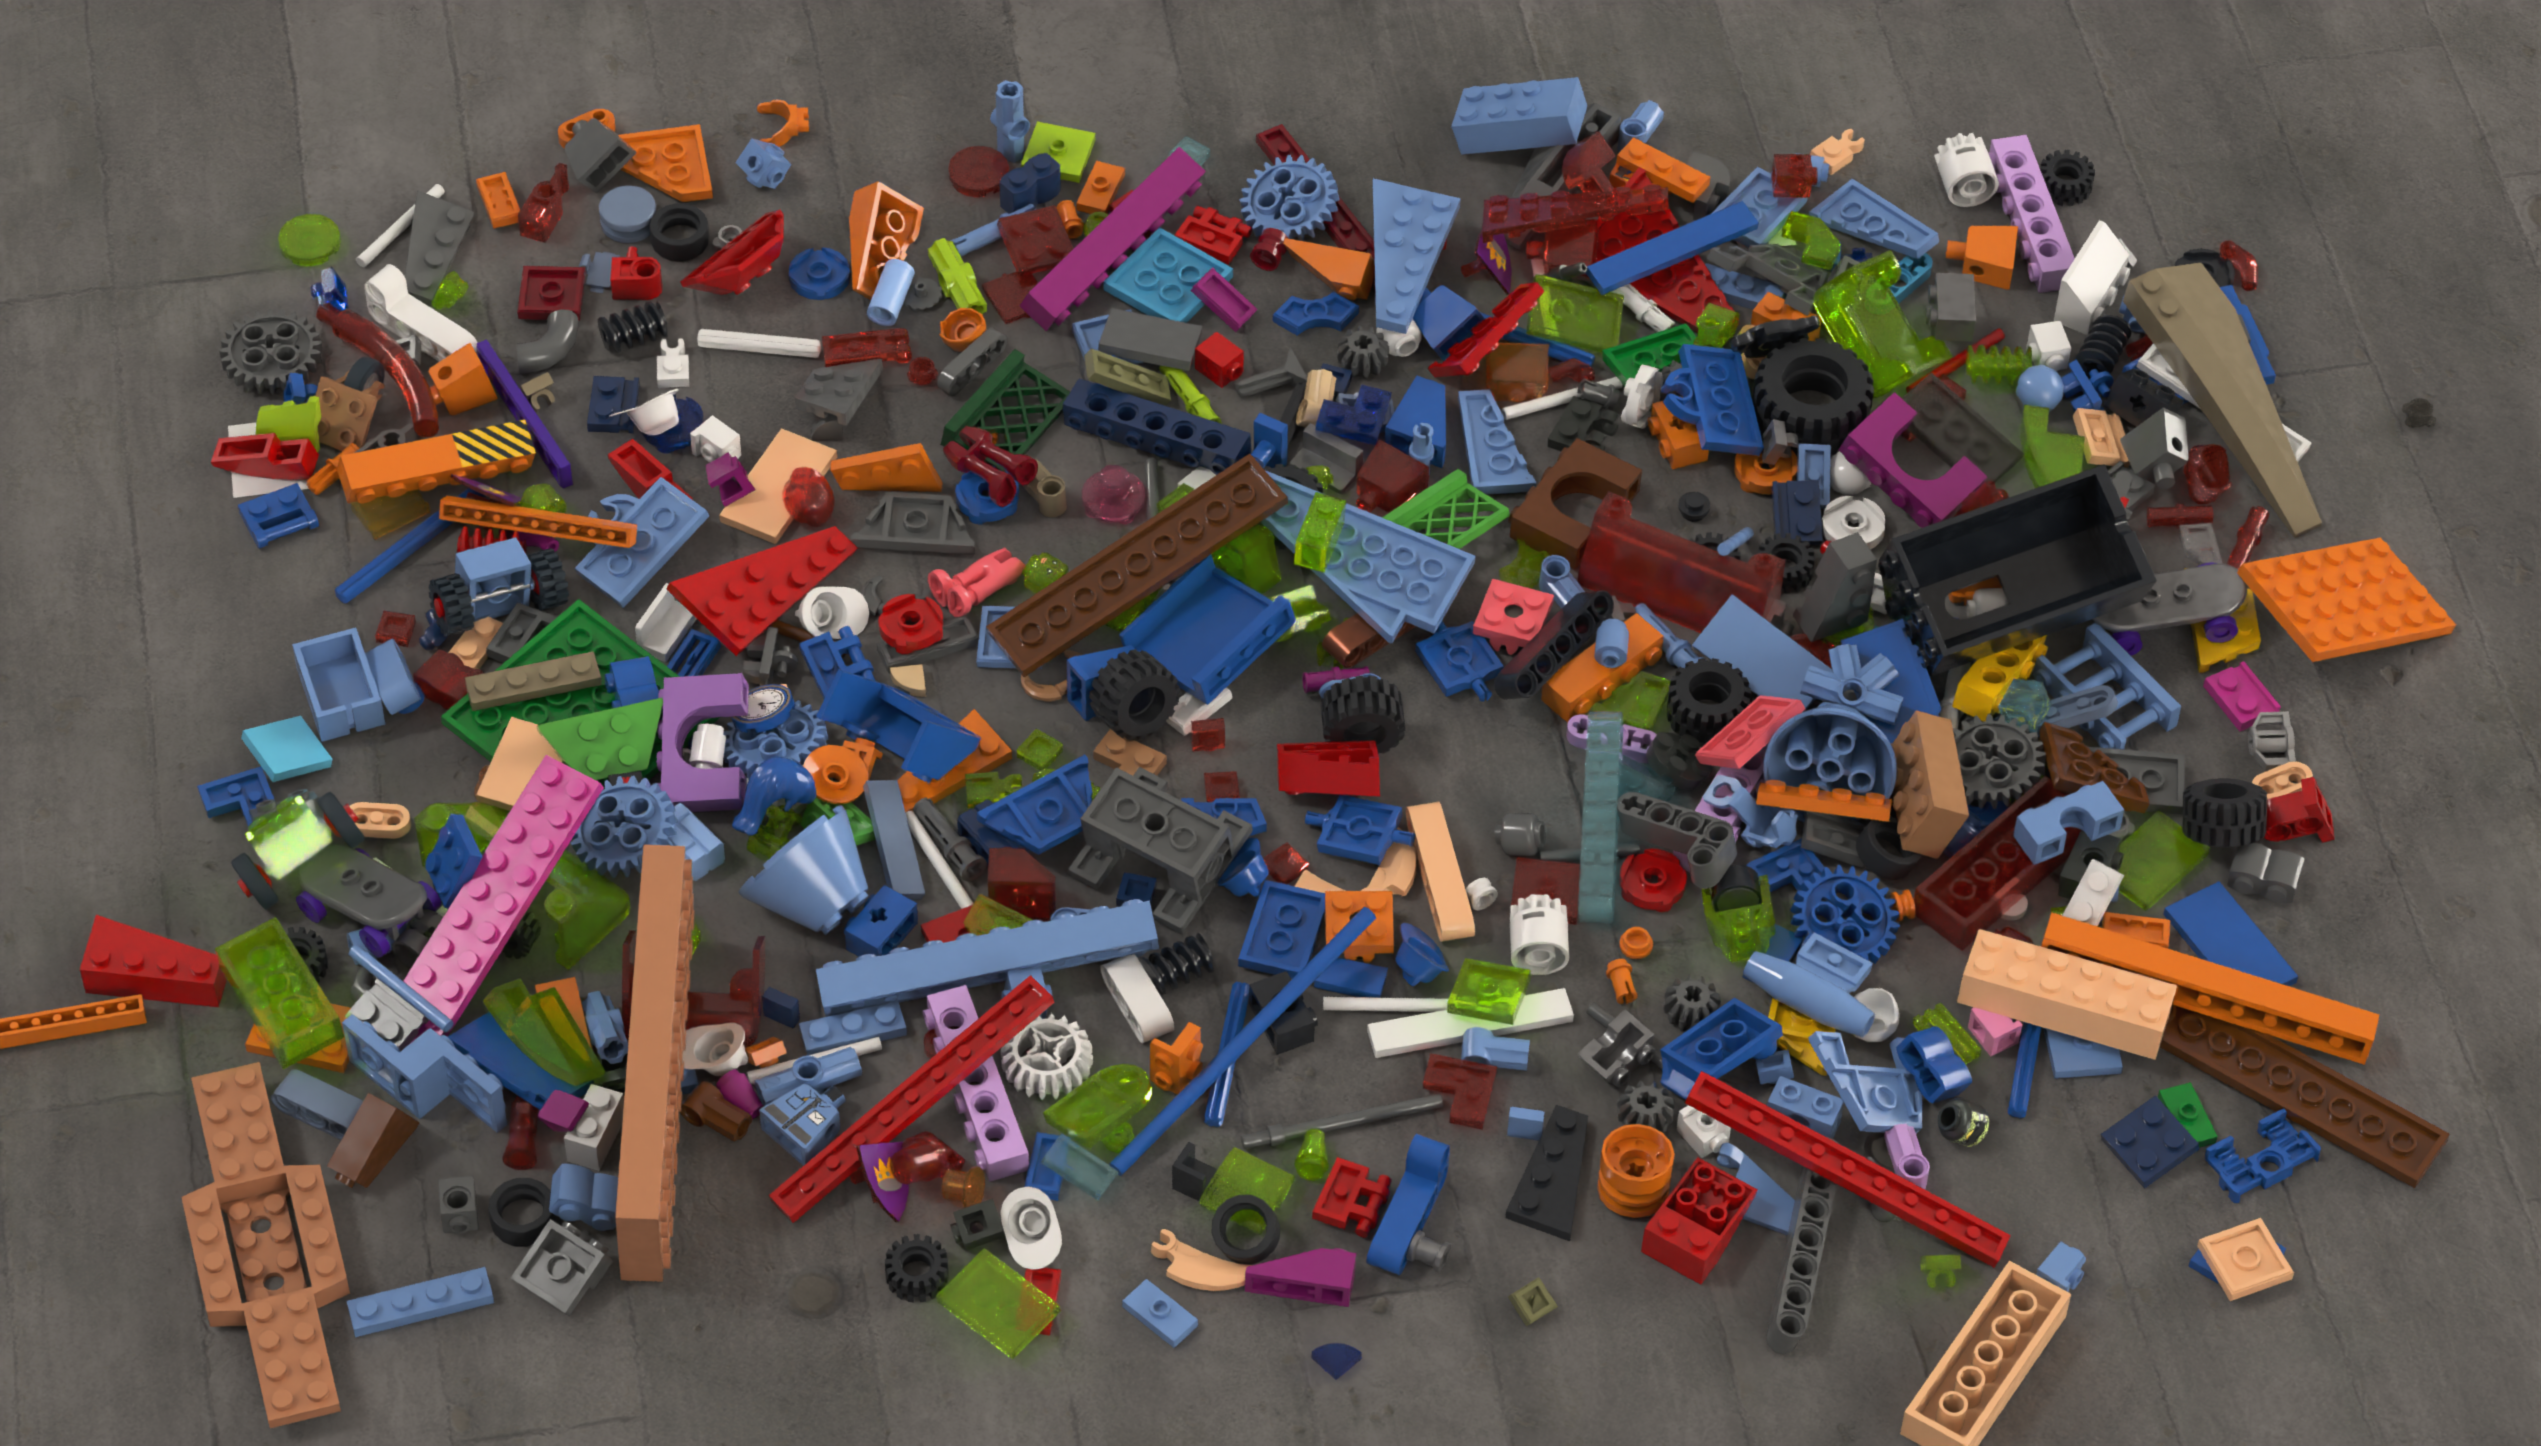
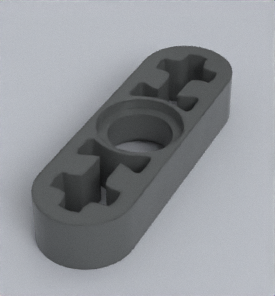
M994 327L987 329L942 370L937 380L938 388L951 396L958 394L1002 354L1007 345V335Z

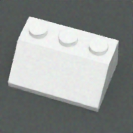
M2098 221L2063 276L2054 321H2061L2062 325L2088 335L2089 330L2092 328L2093 322L2099 316L2105 314V306L2113 304L2118 292L2117 287L2119 284L2124 286L2130 274V268H2127L2129 254L2105 222Z

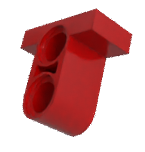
M2314 777L2301 779L2302 791L2267 799V824L2264 836L2266 840L2279 842L2314 833L2318 834L2322 843L2335 840L2332 813Z

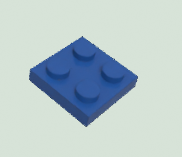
M452 813L446 825L441 828L438 841L433 851L428 854L425 865L444 908L451 906L463 885L472 879L482 859V854L464 816Z

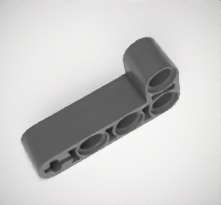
M1637 792L1625 793L1616 802L1622 832L1628 836L1686 854L1692 882L1699 888L1715 886L1722 879L1737 856L1733 827L1724 820Z

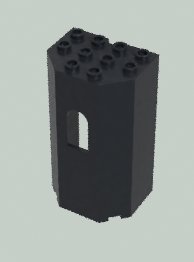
M2105 464L1892 538L1878 563L1886 600V613L1891 620L1898 621L1903 619L1906 626V634L1910 637L1912 645L1919 647V650H1917L1918 658L1922 656L1924 663H1921V665L1927 669L1929 676L2141 602L2157 580L2135 531L2133 532L2128 526L2127 513ZM1996 576L2009 603L2008 605L1964 620L1952 617L1945 608V599L1951 592Z

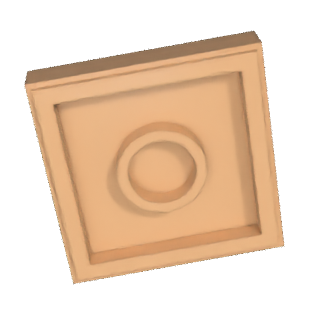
M2261 1218L2207 1236L2198 1241L2197 1246L2230 1301L2292 1280L2293 1270Z

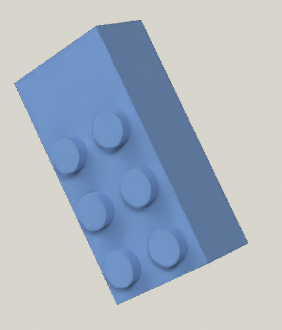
M1578 77L1545 81L1532 80L1514 84L1502 83L1483 87L1473 86L1463 89L1451 127L1461 155L1576 144L1587 109V103Z

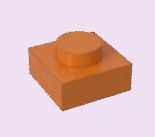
M775 1037L745 1048L748 1063L754 1066L759 1065V1068H765L779 1061L778 1057L787 1053L783 1041Z

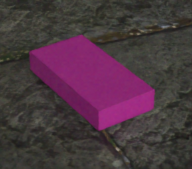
M1213 267L1190 290L1235 332L1258 310Z

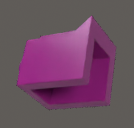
M729 452L705 465L708 484L711 488L719 486L721 501L725 507L756 490L749 481L747 471L736 456L732 457Z

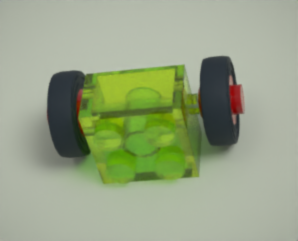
M331 791L317 800L318 805L324 812V821L328 826L320 824L301 796L298 795L295 798L288 797L280 802L276 807L277 811L269 817L262 816L253 821L248 827L249 831L244 834L265 863V870L260 865L253 863L245 852L234 858L231 864L241 878L237 881L240 888L248 898L253 895L265 910L279 901V897L272 889V881L269 875L271 878L274 876L277 881L333 842L330 838L332 835L331 831L335 836L343 838L351 849L365 840L364 835L355 824L359 820L348 803L342 806Z

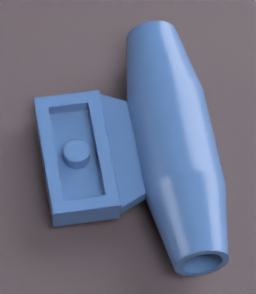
M1816 933L1810 936L1797 953L1796 964L1755 951L1745 966L1744 976L1777 1001L1825 1026L1863 1038L1874 1022L1875 1013L1849 994L1851 992L1855 993L1871 972L1873 963Z

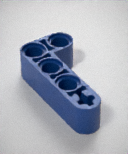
M1418 1134L1414 1136L1407 1153L1405 1173L1372 1240L1366 1264L1401 1275L1408 1262L1407 1252L1416 1232L1423 1230L1444 1185L1449 1167L1450 1145Z

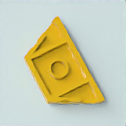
M2247 588L2244 602L2236 611L2230 614L2236 620L2238 633L2233 639L2222 643L2211 642L2206 638L2204 625L2207 621L2191 624L2199 673L2209 671L2210 665L2221 660L2227 663L2236 659L2240 654H2247L2259 649L2261 637L2251 589Z
M1772 997L1768 1018L1779 1023L1782 1026L1783 1036L1777 1040V1046L1782 1050H1789L1791 1056L1820 1075L1826 1076L1827 1072L1810 1044L1808 1037L1815 1031L1835 1032L1836 1029L1825 1026Z

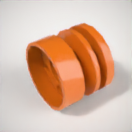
M1631 1124L1623 1125L1611 1131L1606 1137L1601 1151L1597 1190L1600 1200L1608 1209L1621 1216L1632 1218L1646 1217L1656 1213L1667 1199L1670 1191L1675 1153L1671 1141L1664 1133L1651 1126Z

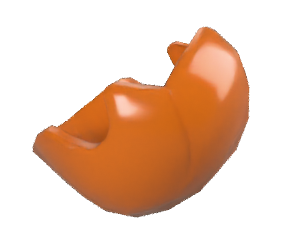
M959 308L950 312L944 321L940 322L941 334L939 335L949 348L955 352H963L987 330L986 321L981 313L972 308Z

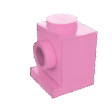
M1973 1007L1970 1013L1968 1028L1991 1057L2019 1043L2022 1024L2019 1020L2013 1022L2012 1018Z

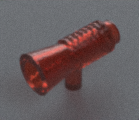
M518 1095L511 1104L509 1139L502 1160L506 1166L512 1169L527 1170L534 1167L537 1163L534 1139L536 1137L539 1109Z

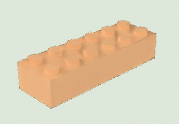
M1979 929L1963 973L1957 1003L2156 1060L2177 985Z
M2009 1261L1905 1410L1900 1434L1921 1446H1978L2065 1319L2071 1294Z

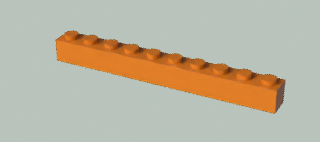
M446 496L440 500L439 519L624 548H631L636 544L637 524Z
M142 994L0 1019V1049L146 1024L147 1019Z

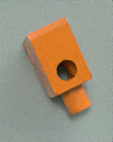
M1970 226L1966 242L1948 240L1945 258L1963 261L1962 274H1974V281L2010 290L2018 226Z
M471 343L466 344L432 366L428 372L434 385L418 393L426 410L443 402L450 415H457L498 399Z

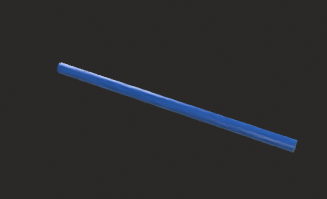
M1363 907L1109 1163L1111 1169L1119 1176H1122L1376 919L1375 914L1369 908Z

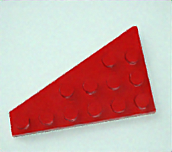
M1639 167L1572 251L1570 254L1571 261L1575 263L1583 262L1587 267L1679 228L1676 218L1667 204H1664L1660 193L1654 188L1644 169ZM1695 255L1630 283L1648 300L1652 299L1655 301L1657 308L1665 315L1681 324L1686 323L1691 330L1721 347L1740 324L1739 317L1733 308L1729 306L1725 295L1715 284L1711 273L1699 255Z

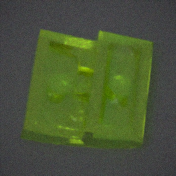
M1233 1147L1212 1177L1198 1203L1200 1206L1215 1213L1217 1208L1229 1198L1237 1195H1253L1263 1199L1274 1211L1276 1206L1280 1208L1296 1177L1247 1152ZM1241 1210L1229 1218V1220L1259 1235L1263 1233L1266 1227L1264 1218L1253 1210Z

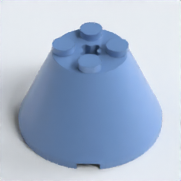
M1823 702L1817 708L1790 718L1776 730L1766 748L1763 770L1765 782L1767 780H1780L1785 782L1786 786L1799 787L1801 784H1811L1818 786L1819 790L1831 792L1833 789L1842 788L1852 791L1854 795L1865 796L1866 793L1883 794L1885 799H1889L1896 782L1897 763L1895 753L1887 737L1863 714L1844 704ZM1793 809L1798 815L1797 819L1804 822L1803 814L1805 811ZM1843 816V817H1846V818H1849V819H1852V820H1855V821H1859V820L1863 819V818Z
M842 805L833 809L835 815L828 820L825 815L821 816L790 840L763 864L765 869L755 878L751 876L743 884L738 893L744 899L815 932L822 931L827 935L841 923L840 920L843 918L842 914L848 910L850 914L854 913L866 902L865 899L868 897L866 893L868 885L847 811Z

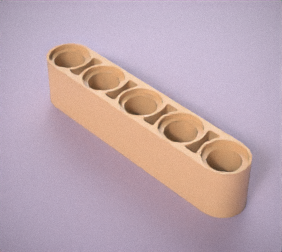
M1440 802L1406 807L1408 831L1415 833L1413 846L1440 942L1474 937L1475 925L1471 907Z

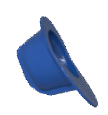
M1249 838L1245 841L1217 883L1218 886H1224L1237 897L1248 893L1258 897L1261 892V883L1268 876L1269 870L1260 854V842L1257 838Z
M1408 923L1400 925L1403 941L1395 961L1402 969L1403 977L1409 985L1415 986L1419 982L1430 983L1442 971L1449 972L1440 948L1425 932Z

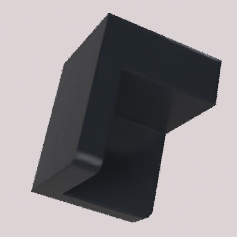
M1188 1142L1172 1165V1189L1203 1203L1219 1179V1170L1195 1159V1144Z

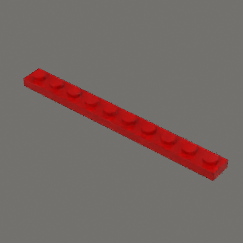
M1031 975L769 1194L771 1202L792 1223L797 1221L863 1165L859 1145L889 1143L1054 1004L1053 996Z
M1703 1071L1700 1072L1684 1102L1993 1268L1999 1262L2011 1235Z

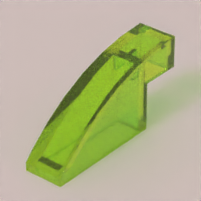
M2024 405L2020 425V444L2023 460L2034 487L2038 488L2081 473L2085 436L2047 432L2049 408Z
M520 978L494 987L483 1000L495 1021L511 1041L534 1063L551 1075L569 1084L578 1086L602 1077L606 1073L555 987L530 995Z

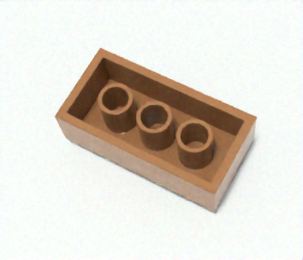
M1916 710L1910 720L1903 724L1894 742L1890 743L1897 763L1896 782L1892 792L1893 809L1896 812L1897 832L1900 834L1902 849L1938 859L1969 817L1951 720Z

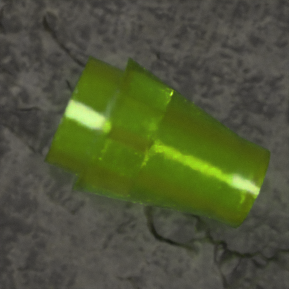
M1319 1129L1306 1131L1304 1141L1294 1162L1298 1175L1305 1180H1319L1329 1168L1325 1134Z

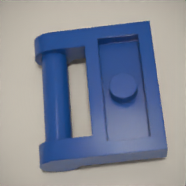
M298 483L238 504L239 514L259 549L268 546V542L307 527L309 530L319 527L316 513L311 509Z

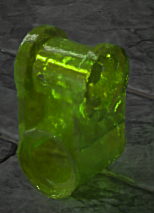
M1708 303L1703 313L1697 318L1698 335L1693 345L1722 348L1736 332L1740 317L1739 312Z

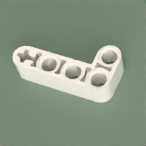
M387 264L365 283L367 307L373 319L401 338L416 334L421 340V351L440 362L468 343L472 344L475 352L477 351L476 346L478 342L470 332L408 294L406 279L397 267Z

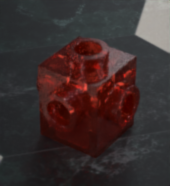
M1774 154L1771 170L1773 197L1810 198L1812 185H1817L1818 179L1817 167H1812L1811 155Z

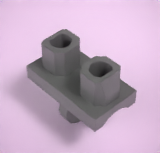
M768 627L766 636H759L748 646V657L762 658V661H744L743 676L747 682L757 683L760 686L770 685L773 683L775 670L777 671V676L785 677L786 673L797 669L798 658L791 653V648L783 646L779 650V644L776 642L778 628Z

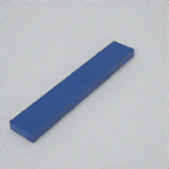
M1741 201L1587 266L1586 274L1600 294L1604 295L1710 250L1713 247L1757 230L1759 222L1746 204Z

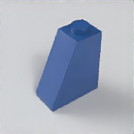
M1416 376L1386 425L1385 448L1410 457L1409 447L1413 442L1414 426L1418 425L1420 432V423L1430 424L1434 430L1432 436L1434 456L1430 460V464L1443 468L1446 450L1445 385L1439 384L1434 380Z
M1132 645L1067 659V701L1085 721L1096 716L1094 714L1095 711L1091 709L1090 703L1092 700L1089 696L1090 691L1094 689L1092 686L1093 680L1099 677L1098 671L1101 667L1104 669L1108 665L1107 661L1111 658L1116 659L1119 653L1125 652L1128 654L1130 650H1135Z

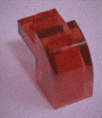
M1599 131L1582 139L1567 152L1562 166L1564 181L1568 189L1578 185L1584 197L1591 203L1593 208L1610 201L1618 194L1601 170L1616 155Z

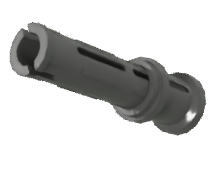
M926 797L919 800L913 808L914 813L923 821L932 835L942 845L945 858L948 862L954 863L957 866L960 877L964 881H972L981 876L987 867V862L984 857L974 852L971 841L966 837L959 836L935 806L931 798L928 799Z

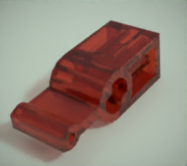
M558 163L555 166V173L551 180L538 183L532 190L518 213L520 236L544 243L548 240L563 214L562 195L569 191L566 164Z

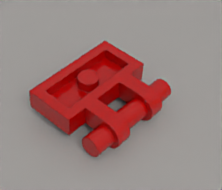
M1196 206L1193 217L1188 215L1174 236L1229 265L1242 247L1243 237L1249 238L1253 229L1251 226L1243 224L1242 219L1237 217L1228 218L1219 214L1218 210L1211 207L1205 209Z
M1337 1157L1312 1211V1219L1344 1230L1349 1219L1358 1222L1355 1229L1356 1235L1366 1238L1370 1229L1376 1227L1380 1218L1378 1211L1381 1205L1385 1204L1388 1200L1392 1179L1387 1175H1380L1377 1182L1367 1180L1369 1177V1167ZM1360 1195L1369 1198L1366 1207L1357 1204Z

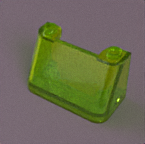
M1891 250L1850 267L1820 287L1813 297L1814 306L1833 340L1841 344L1843 349L1847 350L1849 348L1855 352L1857 360L1861 358L1868 366V371L1872 374L1874 380L1873 398L1881 397L1953 358L1943 340H1935V336L1932 335L1921 341L1919 340L1891 292L1890 287L1896 284L1901 276L1900 265Z

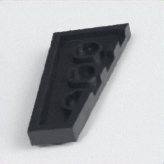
M1559 1105L1555 1106L1508 1205L1506 1219L1567 1241L1571 1240L1588 1124L1587 1115Z

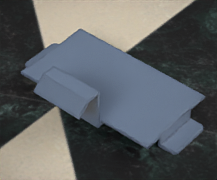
M596 252L593 262H591L590 254L582 256L579 267L586 266L588 277L585 285H591V292L603 293L604 287L610 288L612 257H620V255L609 252Z

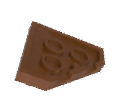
M2043 722L2039 735L2041 742H2043L2054 789L2070 795L2077 792L2083 786H2092L2104 781L2124 808V811H2136L2145 814L2150 802L2145 785L2135 777L2128 780L2122 773L2117 771L2119 765L2102 751L2096 750L2093 753L2086 745L2081 743L2083 737L2076 731Z

